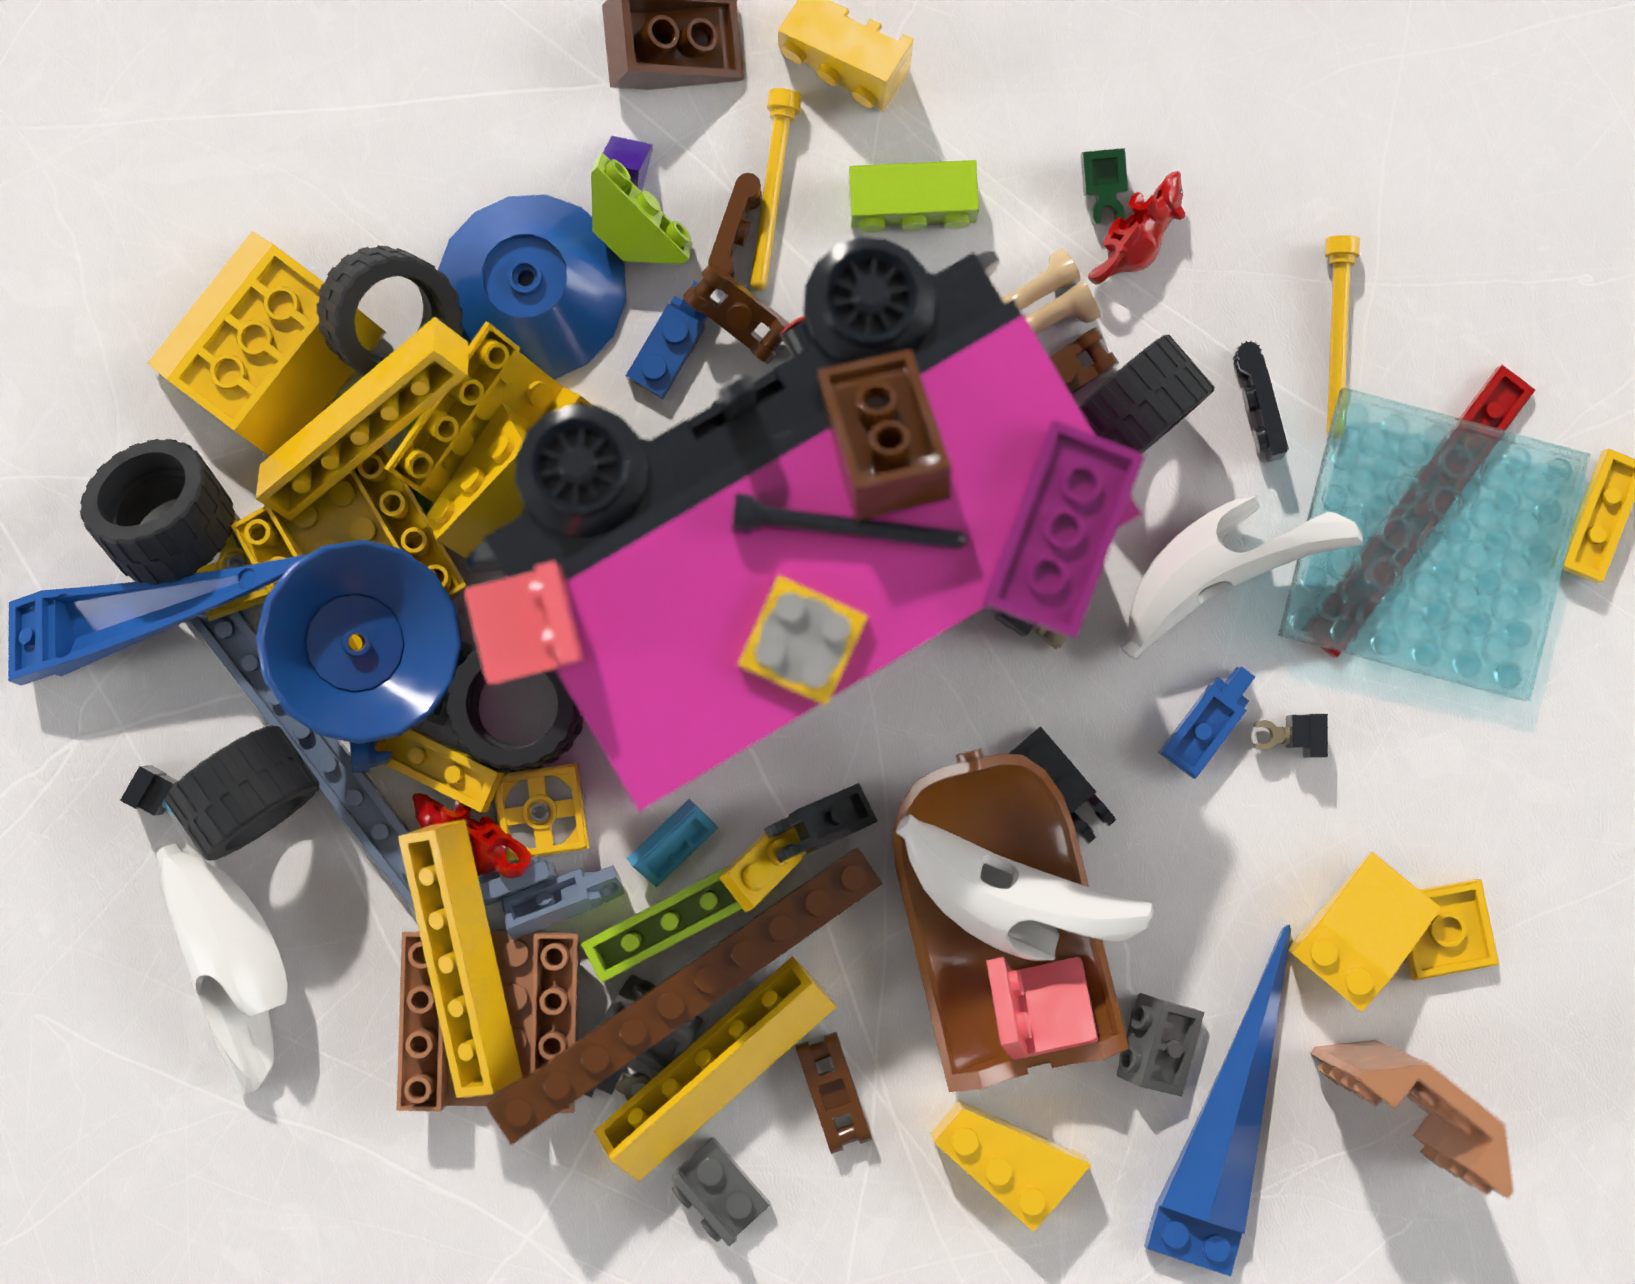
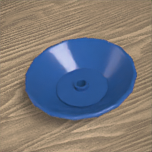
M546 194L508 196L474 212L449 239L438 268L439 271L447 276L451 286L458 293L459 304L463 310L461 337L468 342V346L484 323L488 322L521 348L519 352L554 380L587 365L614 336L626 304L625 264L592 231V216L578 205ZM531 274L534 276L531 285H520V279L523 275Z
M367 540L324 545L290 565L265 599L256 637L263 679L285 713L319 736L356 744L399 737L430 717L448 692L449 685L456 675L455 671L458 667L462 649L456 606L435 572L403 549ZM353 634L358 635L362 640V647L358 651H353L348 645V640Z

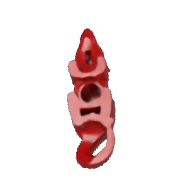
M1179 171L1168 174L1146 202H1144V196L1140 192L1132 195L1128 205L1132 209L1133 214L1126 220L1117 218L1111 225L1103 241V245L1108 251V260L1088 274V279L1091 283L1098 285L1108 277L1120 272L1142 271L1155 261L1161 247L1163 234L1172 219L1182 220L1186 216L1181 206L1183 189L1181 173Z
M413 794L415 817L421 828L465 819L478 876L497 871L505 878H517L525 874L531 863V853L525 845L512 838L511 834L505 833L489 817H482L480 822L475 819L469 818L471 807L457 800L454 803L455 811H451L440 802L430 798L427 794ZM506 847H509L519 858L518 863L512 864L507 862Z

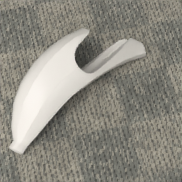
M1257 495L1228 502L1191 523L1176 535L1154 558L1137 586L1129 615L1128 639L1120 647L1125 654L1137 660L1147 648L1162 638L1210 597L1267 571L1306 556L1363 545L1361 530L1354 521L1334 512H1326L1251 550L1233 552L1223 546L1226 535L1256 512L1260 506L1257 501Z
M911 814L901 819L898 824L896 833L905 839L909 860L926 893L944 914L966 932L1003 952L1034 961L1054 960L1055 949L1060 936L1055 927L1092 938L1122 942L1145 930L1153 917L1152 903L1130 900L1102 892L1012 861L941 828L918 821Z
M177 844L167 845L158 850L156 858L162 866V884L167 906L193 985L236 1092L241 1094L253 1093L262 1087L273 1066V1033L268 1010L286 1004L287 976L280 953L258 910L246 893L225 872L197 856L182 853Z

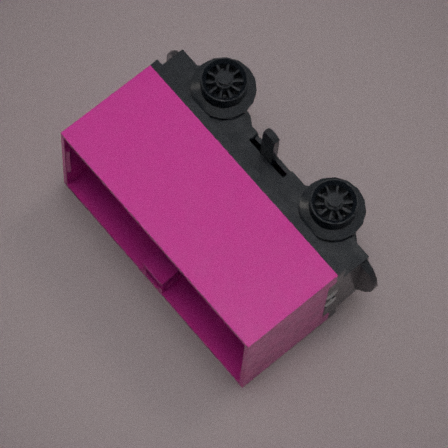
M860 237L836 245L816 262L808 278L804 292V316L794 320L780 332V336L792 358L775 367L773 371L754 382L751 381L748 374L735 379L717 392L718 399L711 404V407L689 420L682 421L651 440L640 438L621 416L600 406L572 404L551 411L527 431L516 455L515 481L525 505L523 514L483 537L485 541L465 558V566L469 572L473 573L502 569L506 578L534 572L537 565L553 561L561 565L585 661L555 669L639 811L822 704L738 665L778 575L868 616L831 698L986 607L982 605L1050 423L1055 420L1094 435L1015 300L1011 299L1004 303L989 277L1000 263V259L995 251H986L978 255L972 252L942 271L933 274L927 272L925 267L909 250L887 239ZM911 349L952 466L950 499L868 519L960 530L965 533L967 538L965 546L961 549H949L762 526L761 530L752 529L751 534L731 532L736 493L756 495L755 500L765 501L764 506L854 517L843 484L817 378V370ZM1131 495L1118 528L1142 515Z

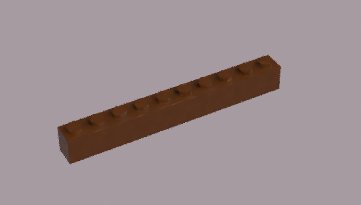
M859 848L847 852L487 1103L486 1108L509 1143L513 1145L883 884Z

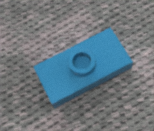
M688 799L626 859L632 867L657 888L718 827L692 800Z

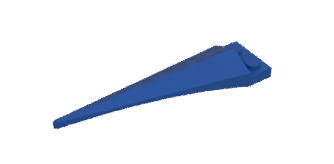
M309 554L242 567L192 574L171 583L149 584L136 581L41 590L10 601L8 681L22 686L52 675L62 677L272 584L282 577L290 565Z
M1290 925L1284 926L1280 931L1219 1073L1155 1204L1144 1247L1149 1250L1228 1276L1232 1274L1242 1233L1245 1234L1290 941Z

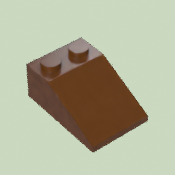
M606 0L602 4L610 88L652 90L734 82L744 79L736 0Z
M911 349L817 370V378L843 484L855 521L950 499L952 466Z

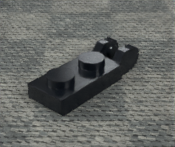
M1251 340L1250 342L1245 341V343H1241L1238 346V351L1235 352L1233 357V364L1236 365L1234 367L1236 376L1247 383L1248 387L1242 388V395L1247 412L1254 411L1258 425L1257 428H1253L1255 446L1258 453L1265 452L1268 463L1282 459L1289 450L1264 355L1261 354L1262 349L1259 348L1260 345Z
M1041 726L1008 753L1024 755L1045 769L1063 794L1075 830L1088 844L1096 838L1093 834L1094 831L1074 812L1083 803L1087 802L1094 810L1098 819L1107 826L1116 821L1110 810L1095 795L1097 791Z
M857 783L793 811L788 815L789 817L764 828L767 837L770 838L772 836L777 837L792 827L795 828L801 842L797 844L792 843L780 849L776 856L779 862L782 863L804 852L807 854L863 830L875 824L878 820L860 784Z

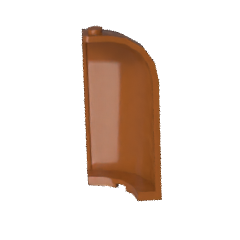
M982 749L957 754L955 755L957 764L941 767L916 780L901 801L893 830L895 869L948 1091L980 1090L1009 1079L1027 1075V1068L1051 1063L1052 1068L1070 1064L1104 1060L1129 1049L1102 939L1080 935L1055 927L1060 934L1055 949V959L1042 961L1023 959L984 943L966 932L944 914L926 893L909 860L905 839L896 833L900 820L911 814L918 821L941 828L999 856L1089 887L1075 826L1063 794L1045 769L1024 755L1000 753L983 757ZM1004 957L1012 970H1020L1080 957L1084 965L1098 1041L1087 1045L1012 1060L1001 1046L987 960Z

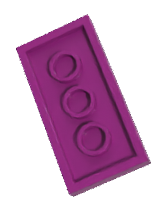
M1053 420L1048 428L982 605L1071 639H1076L1145 455Z

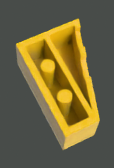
M798 0L778 29V45L783 55L796 64L804 62L817 70L816 74L831 86L839 84L851 91L852 97L864 107L872 108L875 106L879 110L884 111L910 72L914 39L902 34L899 41L880 33L882 25L872 19H869L866 25L860 24L848 17L850 13L848 8L830 0Z
M503 403L500 404L426 515L436 540L464 558L485 541L483 537L523 514L525 505L515 481L516 455L527 431L533 425Z
M960 1100L931 1132L933 1142L1033 1232L1092 1165L1082 1153L1051 1142L1043 1136L1028 1132Z

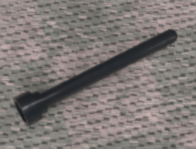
M736 493L731 532L751 534L752 529L761 530L762 526L949 549H961L967 541L965 533L960 530L873 519L855 521L854 517L764 506L765 501L755 500L756 495Z

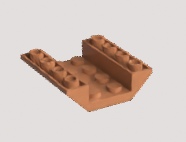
M490 929L522 1077L494 1094L456 1098L420 932H402L396 1111H442L447 1106H486L491 1100L575 1043L577 1033L579 934L538 930L512 940L507 930ZM575 1101L558 1113H574Z
M1377 1040L1316 1046L1310 1054L1321 1062L1317 1067L1318 1071L1336 1085H1341L1349 1092L1352 1091L1375 1107L1382 1101L1396 1109L1406 1094L1410 1092L1407 1098L1429 1113L1412 1135L1425 1145L1420 1151L1425 1157L1441 1169L1444 1168L1456 1178L1459 1177L1471 1187L1474 1186L1486 1196L1492 1190L1507 1199L1513 1194L1514 1189L1505 1124L1432 1065Z

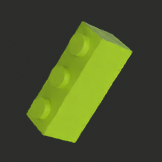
M976 160L849 166L851 228H860V231L866 233H876L885 230V226H902V229L907 231L923 230L927 228V224H944V227L948 229H960L969 226L970 222H976L979 212Z

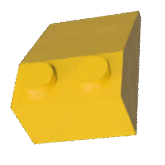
M1370 851L1292 942L1288 950L1358 1010L1363 1012L1396 973L1441 910V907L1374 852Z

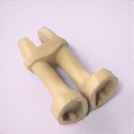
M1061 248L1049 257V265L1045 271L1018 290L1001 297L1004 303L1014 299L1019 309L1022 310L1055 290L1066 288L1079 282L1081 278L1080 272L1069 254ZM1082 281L1060 297L1025 316V319L1036 335L1047 327L1072 316L1077 317L1084 323H1091L1101 316L1088 285L1085 281Z

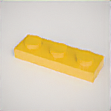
M1609 448L1601 451L1557 568L1596 584L1604 581L1635 500L1634 458Z
M411 728L399 737L379 740L375 746V750L378 752L391 751V761L384 765L479 812L488 811L504 775V772L484 762H480L476 758L415 728Z

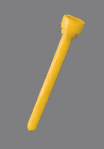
M785 88L770 89L768 95L767 110L770 111L773 126L750 282L751 287L756 291H762L767 286L790 122L795 120V115L800 113L802 95L797 91Z
M1351 235L1331 236L1326 238L1325 257L1329 259V265L1333 266L1327 435L1333 440L1340 439L1344 434L1351 266L1355 265V258L1360 256V238Z

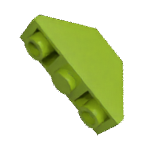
M602 152L596 158L591 171L592 231L622 261L684 264L689 259L692 248L689 232L678 221L674 220L671 222L660 211L661 206L657 199L646 190L641 191L630 180L631 177L626 168L617 160H610Z

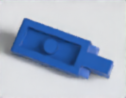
M696 281L692 283L694 286L698 284ZM674 296L671 303L667 304L625 375L626 378L664 399L705 330L704 323L708 316L692 308L684 298L681 300Z
M1241 666L1240 668L1236 667L1225 682L1217 677L1212 684L1207 686L1158 753L1192 779H1196L1247 711L1245 707L1249 700L1243 696V693L1255 679V676Z

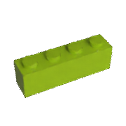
M730 865L582 942L581 945L600 983L741 910L742 907L719 878Z

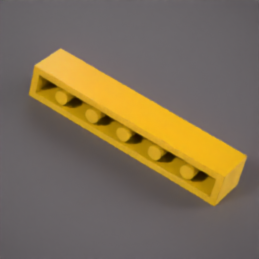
M436 317L432 318L259 465L256 500L289 521L293 520L468 376V342Z
M464 819L430 825L398 836L456 1098L494 1094L522 1077L467 825Z
M793 956L789 958L594 1130L610 1161L636 1181H641L837 1007L818 981Z

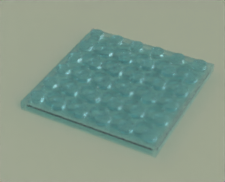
M1342 388L1339 390L1307 521L1326 512L1337 513L1358 525L1363 535V545L1326 551L1306 556L1296 561L1278 636L1517 700L1531 701L1590 453L1353 389Z

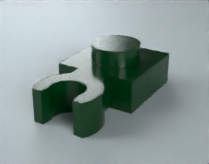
M1125 148L1082 152L1083 195H1096V203L1090 212L1092 224H1101L1100 213L1104 207H1109L1113 210L1114 221L1117 218L1124 219V207L1116 199V193L1128 191Z

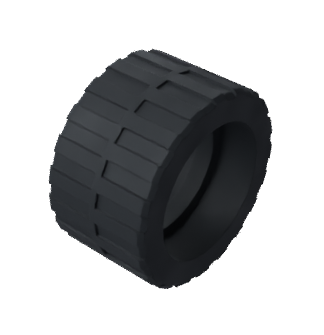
M377 245L374 248H361L351 255H346L340 259L341 262L332 267L328 272V277L324 284L321 285L318 293L320 294L319 303H317L318 326L321 334L326 339L325 343L333 353L338 355L340 360L363 377L392 353L375 354L368 351L360 344L355 330L356 311L362 297L373 285L381 280L400 276L415 283L423 301V317L419 329L436 317L459 336L462 335L463 310L459 304L458 293L451 286L450 280L443 272L435 269L434 265L399 248L393 249L389 246Z
M1163 335L1119 369L1078 408L1095 436L1143 454L1213 393L1214 385L1170 335Z
M173 439L148 440L145 443L129 446L128 449L113 455L109 461L103 463L97 469V473L93 478H90L80 502L82 505L80 516L86 530L125 576H130L132 580L140 583H171L196 573L198 569L209 564L218 552L222 551L233 531L230 525L235 520L234 504L230 496L200 454L194 451L190 445ZM177 499L162 515L149 522L140 524L158 506Z
M474 650L467 656L465 662L459 665L448 689L447 713L451 721L449 724L452 732L458 737L460 745L472 753L473 757L480 762L489 763L492 767L500 769L532 770L558 760L559 756L564 752H568L574 745V740L582 731L584 717L556 669L543 671L552 682L558 698V711L552 727L543 737L527 745L511 746L499 742L486 731L479 715L480 695L487 682L479 650Z
M272 725L240 737L203 760L172 786V789L166 795L165 802L206 860L212 861L243 848L290 817L315 795L319 789L320 782L281 727Z

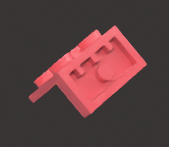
M555 561L535 566L536 571L470 587L465 590L486 681L489 684L585 661L562 568Z
M1004 957L987 960L1000 1042L1012 1060L1087 1045L1098 1041L1084 965L1080 957L1020 970H1012Z

